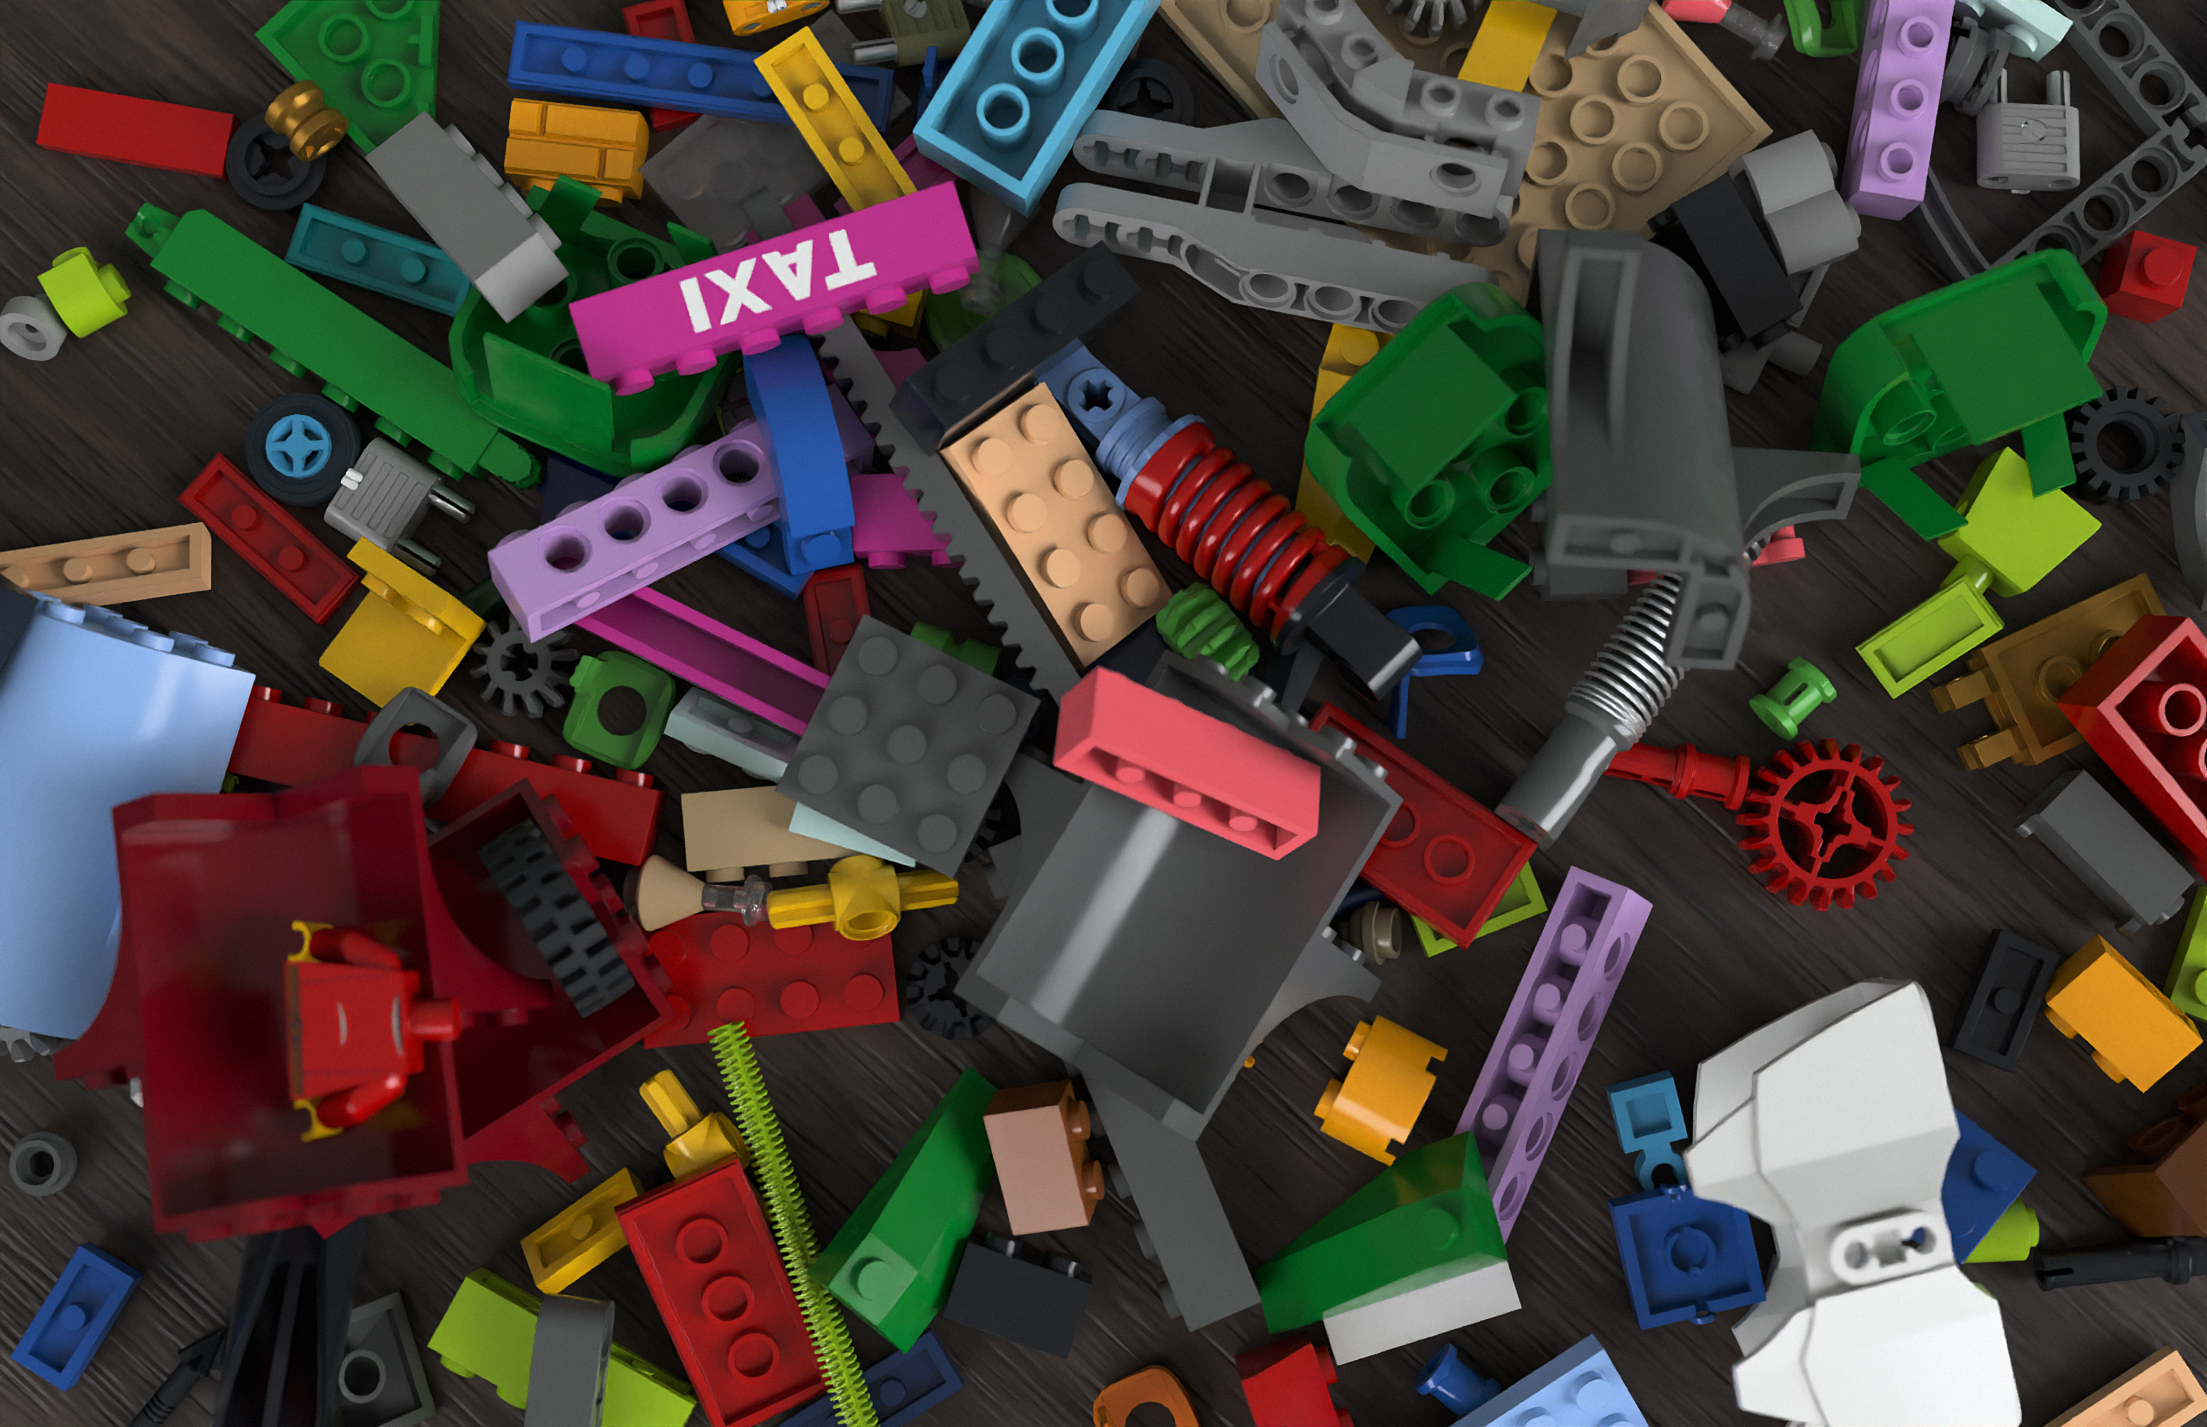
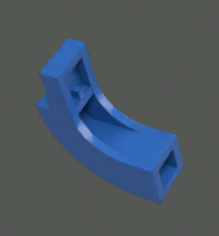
M805 332L779 337L781 343L768 351L752 355L742 354L748 400L759 424L773 473L785 561L791 576L854 562L850 526H855V517L846 462L825 381Z

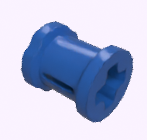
M1448 1342L1440 1347L1422 1368L1414 1383V1389L1422 1395L1432 1394L1458 1416L1457 1421L1497 1396L1501 1390V1384L1492 1377L1485 1380L1457 1357L1458 1349Z

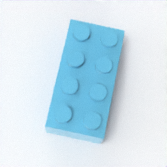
M993 0L912 131L919 153L1029 218L1074 145L1083 126L1096 109L1162 0Z

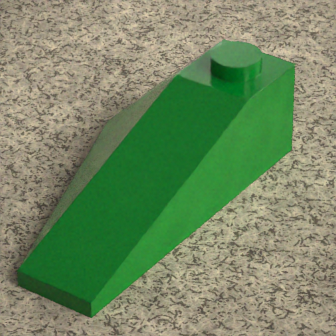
M969 1066L959 1076L806 1273L905 1355L947 1300L996 1167L983 1115L997 1089Z
M1466 1131L1409 1151L1393 1163L1391 1167H1388L1254 1270L1268 1333L1276 1335L1509 1261L1474 1132Z

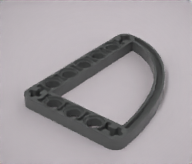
M1861 0L1859 64H1861L1871 0ZM2062 0L2040 1L2073 21L2064 38L2148 139L1990 265L1979 252L1953 211L1929 164L1923 202L1909 214L1939 265L1953 284L2013 261L2014 258L2018 259L2035 253L2038 240L2047 237L2057 240L2063 249L2073 254L2082 266L2207 166V97L2126 0H2089L2087 7L2084 9L2070 8ZM2114 27L2125 33L2129 43L2126 56L2113 57L2103 51L2099 42V35L2103 28ZM2144 75H2155L2165 81L2169 96L2164 105L2156 106L2149 104L2143 99L2139 84ZM2182 105L2186 111L2167 124L2163 117ZM2199 128L2205 137L2201 139L2199 145L2190 149L2185 144L2184 139L2190 133L2189 131ZM2147 161L2157 167L2160 172L2161 183L2156 192L2148 193L2142 191L2134 184L2131 171L2135 162ZM2098 199L2109 205L2113 212V222L2108 231L2095 230L2086 223L2083 209L2088 200Z

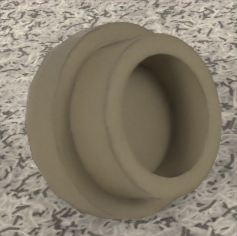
M1367 901L1363 907L1353 910L1349 919L1342 920L1336 926V937L1344 940L1368 956L1364 964L1382 965L1385 959H1397L1400 955L1402 947V920L1397 907H1385L1382 901Z

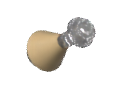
M655 854L647 858L642 866H632L629 869L624 882L623 904L625 912L629 911L633 917H637L640 925L647 931H654L703 910L742 913L744 924L753 927L758 921L768 920L766 900L767 894L773 891V888L769 882H762L758 875H750L744 887L706 884L662 856Z

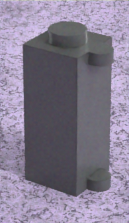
M2085 769L2059 772L2017 815L2019 820L2013 829L2023 838L2034 833L2120 918L2115 924L2114 929L2123 938L2130 937L2143 925H2159L2171 918L2184 904L2185 899L2181 894L2195 881Z

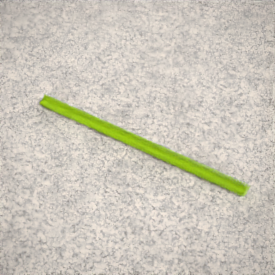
M744 1020L735 1021L709 1031L707 1035L716 1036L710 1040L711 1044L719 1043L712 1050L721 1051L715 1056V1059H724L717 1064L719 1067L726 1066L724 1070L720 1071V1074H729L728 1077L722 1079L723 1082H732L725 1089H734L732 1093L728 1094L729 1098L737 1097L736 1100L730 1103L731 1105H739L738 1108L733 1110L734 1113H742L736 1117V1121H745L738 1125L740 1129L747 1128L746 1131L741 1133V1136H750V1138L743 1142L744 1144H753L746 1151H755L753 1155L749 1156V1159H758L751 1166L760 1167L759 1170L754 1172V1175L763 1174V1177L756 1181L757 1183H766L759 1187V1190H768L767 1193L762 1195V1198H771L770 1201L764 1204L765 1206L773 1205V1208L767 1211L768 1214L776 1213V1216L770 1218V1221H778L779 1223L772 1226V1228H781L782 1230L776 1233L775 1237L784 1236V1239L777 1243L778 1245H787L780 1252H789V1255L783 1257V1260H792L785 1267H794L795 1269L789 1272L788 1276L797 1275V1278L790 1282L791 1284H800L793 1291H802V1294L796 1296V1299H805L798 1306H807L808 1308L801 1312V1314H810V1317L805 1319L804 1323L812 1322L813 1325L806 1329L815 1330V1333L809 1335V1338L818 1337V1341L812 1343V1346L820 1345L821 1348L814 1351V1353H823L824 1355L818 1358L817 1362L826 1361V1364L819 1368L820 1370H829L822 1377L831 1376V1380L825 1382V1385L833 1384L834 1387L827 1390V1392H836L837 1395L830 1398V1401L839 1400V1403L832 1407L833 1409L841 1408L842 1411L836 1413L835 1416H844L845 1418L839 1421L838 1424H847V1427H881L880 1424L875 1425L878 1422V1417H873L875 1409H870L873 1402L868 1401L870 1393H865L868 1388L867 1385H863L865 1378H859L862 1375V1369L857 1370L860 1363L854 1362L857 1355L852 1354L854 1346H849L852 1340L851 1338L846 1339L849 1331H843L846 1328V1323H841L844 1316L838 1315L841 1312V1307H836L839 1301L837 1299L832 1300L834 1296L806 1274L822 1252L816 1253L820 1249V1245H814L818 1240L817 1237H812L815 1230H808L812 1226V1221L806 1222L810 1215L803 1214L807 1210V1206H801L805 1201L804 1198L798 1199L802 1191H795L799 1187V1183H792L797 1177L796 1175H790L794 1171L793 1167L787 1168L791 1164V1159L784 1160L789 1153L782 1152L786 1148V1144L779 1145L784 1138L783 1136L777 1137L781 1132L780 1128L774 1129L778 1125V1120L771 1121L775 1118L776 1114H769L773 1109V1105L766 1106L770 1102V1097L764 1098L768 1091L760 1090L765 1086V1082H758L762 1079V1074L756 1075L760 1067H752L757 1063V1059H750L754 1056L755 1052H748L752 1047V1043L744 1044L750 1037L741 1036L747 1031V1028H739L745 1022Z

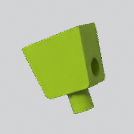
M2007 446L1986 456L1981 461L1954 508L1969 524L1941 535L1937 539L1939 546L1958 561L1957 565L1940 584V588H1943L1966 572L1982 594L1988 587L2004 598L2024 593L2097 532L2102 523L2060 489L2033 499L2027 463Z

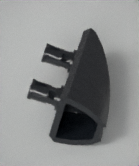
M366 1216L355 1219L325 1239L311 1224L270 1232L246 1234L211 1427H329L368 1236Z

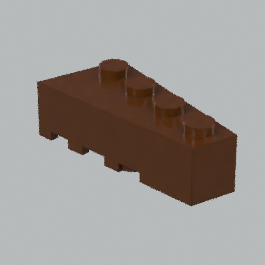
M2207 1079L2194 1087L2191 1086L2173 1101L2180 1111L2175 1117L2168 1118L2151 1129L2142 1126L2122 1143L2130 1153L2116 1165L2105 1167L2103 1163L2098 1162L2080 1176L2129 1237H2207Z

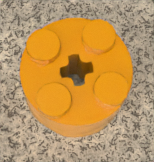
M1377 1014L1372 1025L1360 1020L1343 1053V1056L1353 1060L1343 1083L1331 1077L1314 1111V1115L1324 1120L1320 1131L1391 1167L1396 1159V1154L1386 1149L1391 1138L1404 1144L1437 1076L1433 1075L1434 1073L1426 1070L1431 1056L1444 1062L1448 1050Z

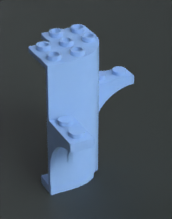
M23 588L40 601L0 672V1025L43 1035L77 1040L91 1025L105 1000L112 981L119 948L121 907L111 807L150 793H219L256 675L233 664L235 653L208 645L209 642L204 639L176 631H170L169 635L166 636L149 631L148 626L122 618L123 614L90 604H83L82 609L61 603L62 599Z

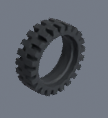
M530 818L504 831L476 850L583 1018L606 1006L636 985L585 899L581 896L561 862Z

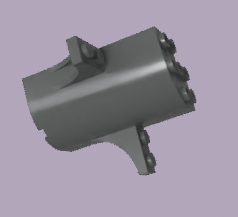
M1539 229L1524 308L1543 326L1554 507L1546 539L1547 564L1683 572L1662 645L1664 666L1734 670L1751 612V598L1745 559L1746 550L1768 534L1787 526L1814 520L1846 519L1862 474L1859 454L1731 447L1712 301L1704 283L1696 272L1680 257L1640 237L1637 232Z
M1166 649L1143 687L1163 696L1177 699L1194 710L1221 722L1233 724L1245 733L1274 746L1286 748L1294 755L1321 766L1317 835L1277 861L1072 772L1064 770L1063 774L1055 771L1057 766L1054 765V759L1035 746L1025 743L1021 751L1017 752L1004 779L1015 798L1021 822L1022 844L1016 879L998 920L953 992L994 1019L1069 1062L1161 1123L1196 1143L1248 1057L1279 1023L1305 1005L1330 996H1353L1370 1003L1383 981L1362 966L1368 956L1344 940L1335 937L1337 932L1327 925L1404 799L1384 782L1389 773L1383 767L1359 753H1354L1358 746L1354 741L1327 725H1322L1318 733L1307 729L1309 722L1301 715L1280 703L1272 704L1277 694L1265 684L1246 674H1242L1239 680L1235 682L1227 678L1230 674L1227 669L1201 653L1196 652L1190 661Z

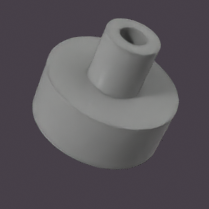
M37 294L34 297H14L6 303L0 314V341L15 354L30 360L44 361L55 357L68 335V326L62 320L46 294Z

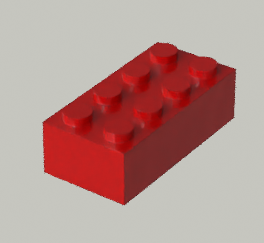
M2143 615L2055 704L2207 883V638L2187 616Z

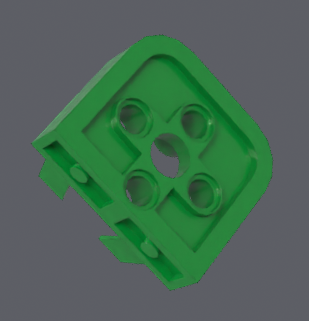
M560 174L551 191L533 185L524 201L533 212L527 220L534 214H539L561 241L562 246L556 249L554 254L568 271L569 275L509 323H506L473 285L455 315L448 336L457 390L471 411L497 427L607 475L625 479L635 473L644 472L649 474L671 463L674 457L684 449L698 444L743 361L742 351L738 349L716 356L717 365L700 373L679 375L678 369L654 376L652 377L654 385L638 393L618 396L614 390H610V385L581 373L590 374L568 304L719 256L712 239L669 221L667 228L676 246L592 210L603 192ZM633 273L646 274L648 277L633 280L626 276ZM549 297L562 300L550 305L539 303L540 300Z
M2047 249L2029 254L1898 305L1874 317L1854 331L1836 349L1828 365L1808 447L1812 452L1859 454L1862 474L1856 490L1865 486L1925 541L1967 526L1969 522L1915 475L1910 468L1968 445L1974 444L1976 446L2020 428L2033 499L2076 482V475L2063 411L2098 398L2104 393L2087 364L2106 323L2108 308L2075 256L2066 249Z
M1470 282L1448 289L1426 305L1326 402L1313 419L1305 440V464L1317 483L1357 527L1431 596L1449 579L1497 601H1500L1533 568L1484 546L1553 483L1543 326L1509 293L1493 283Z

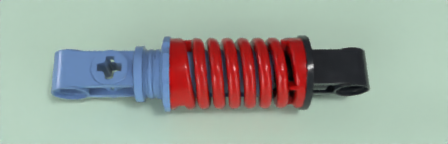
M1085 345L1024 389L1026 390L1032 385L1043 381L1046 383L1075 433L1096 451L1094 457L1095 465L1105 474L1113 473L1121 480L1115 497L1116 505L1123 512L1127 510L1133 515H1139L1143 524L1150 532L1158 533L1159 539L1167 547L1176 548V553L1183 562L1194 564L1195 572L1202 579L1211 580L1212 587L1221 596H1229L1230 603L1237 611L1250 612V621L1257 629L1271 628L1270 638L1274 643V649L1282 656L1294 653L1308 642L1337 668L1343 678L1358 693L1376 704L1423 657L1420 646L1405 629L1389 617L1384 616L1355 590L1365 573L1366 563L1358 556H1352L1339 544H1327L1325 531L1320 527L1312 526L1307 528V515L1301 510L1289 512L1290 503L1288 498L1283 494L1272 495L1270 482L1265 478L1254 479V470L1247 462L1235 464L1236 455L1233 449L1224 446L1215 450L1217 446L1215 444V435L1207 427L1206 421L1199 415L1194 416L1191 413L1175 422L1172 421L1165 414L1166 408L1155 397H1148L1142 400L1114 373L1099 362ZM1093 403L1095 407L1088 411L1087 407ZM1109 403L1110 408L1105 411L1101 409Z

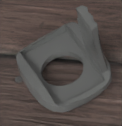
M407 687L393 697L370 723L355 750L353 767L359 765L395 766L389 756V743L393 734L400 727L410 723H420L429 727L437 735L440 742V755L436 764L431 769L429 768L428 771L419 774L423 810H427L439 802L475 745L477 729L467 717L445 702L421 689Z

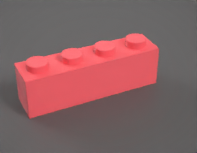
M1099 666L1062 696L1054 757L1055 766L1277 861L1317 835L1321 766L1294 755L1286 748L1274 746L1245 733L1233 724L1214 719L1184 705L1177 699L1163 696L1128 680L1122 674L1108 671Z

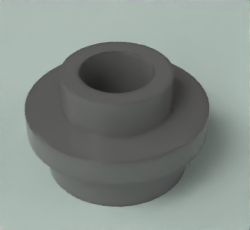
M39 1131L22 1138L12 1150L9 1161V1172L15 1184L22 1191L33 1196H48L63 1190L72 1181L77 1169V1155L73 1145L66 1137L53 1131ZM43 1151L48 1152L54 1160V1168L50 1174L42 1172L38 1166V1157Z

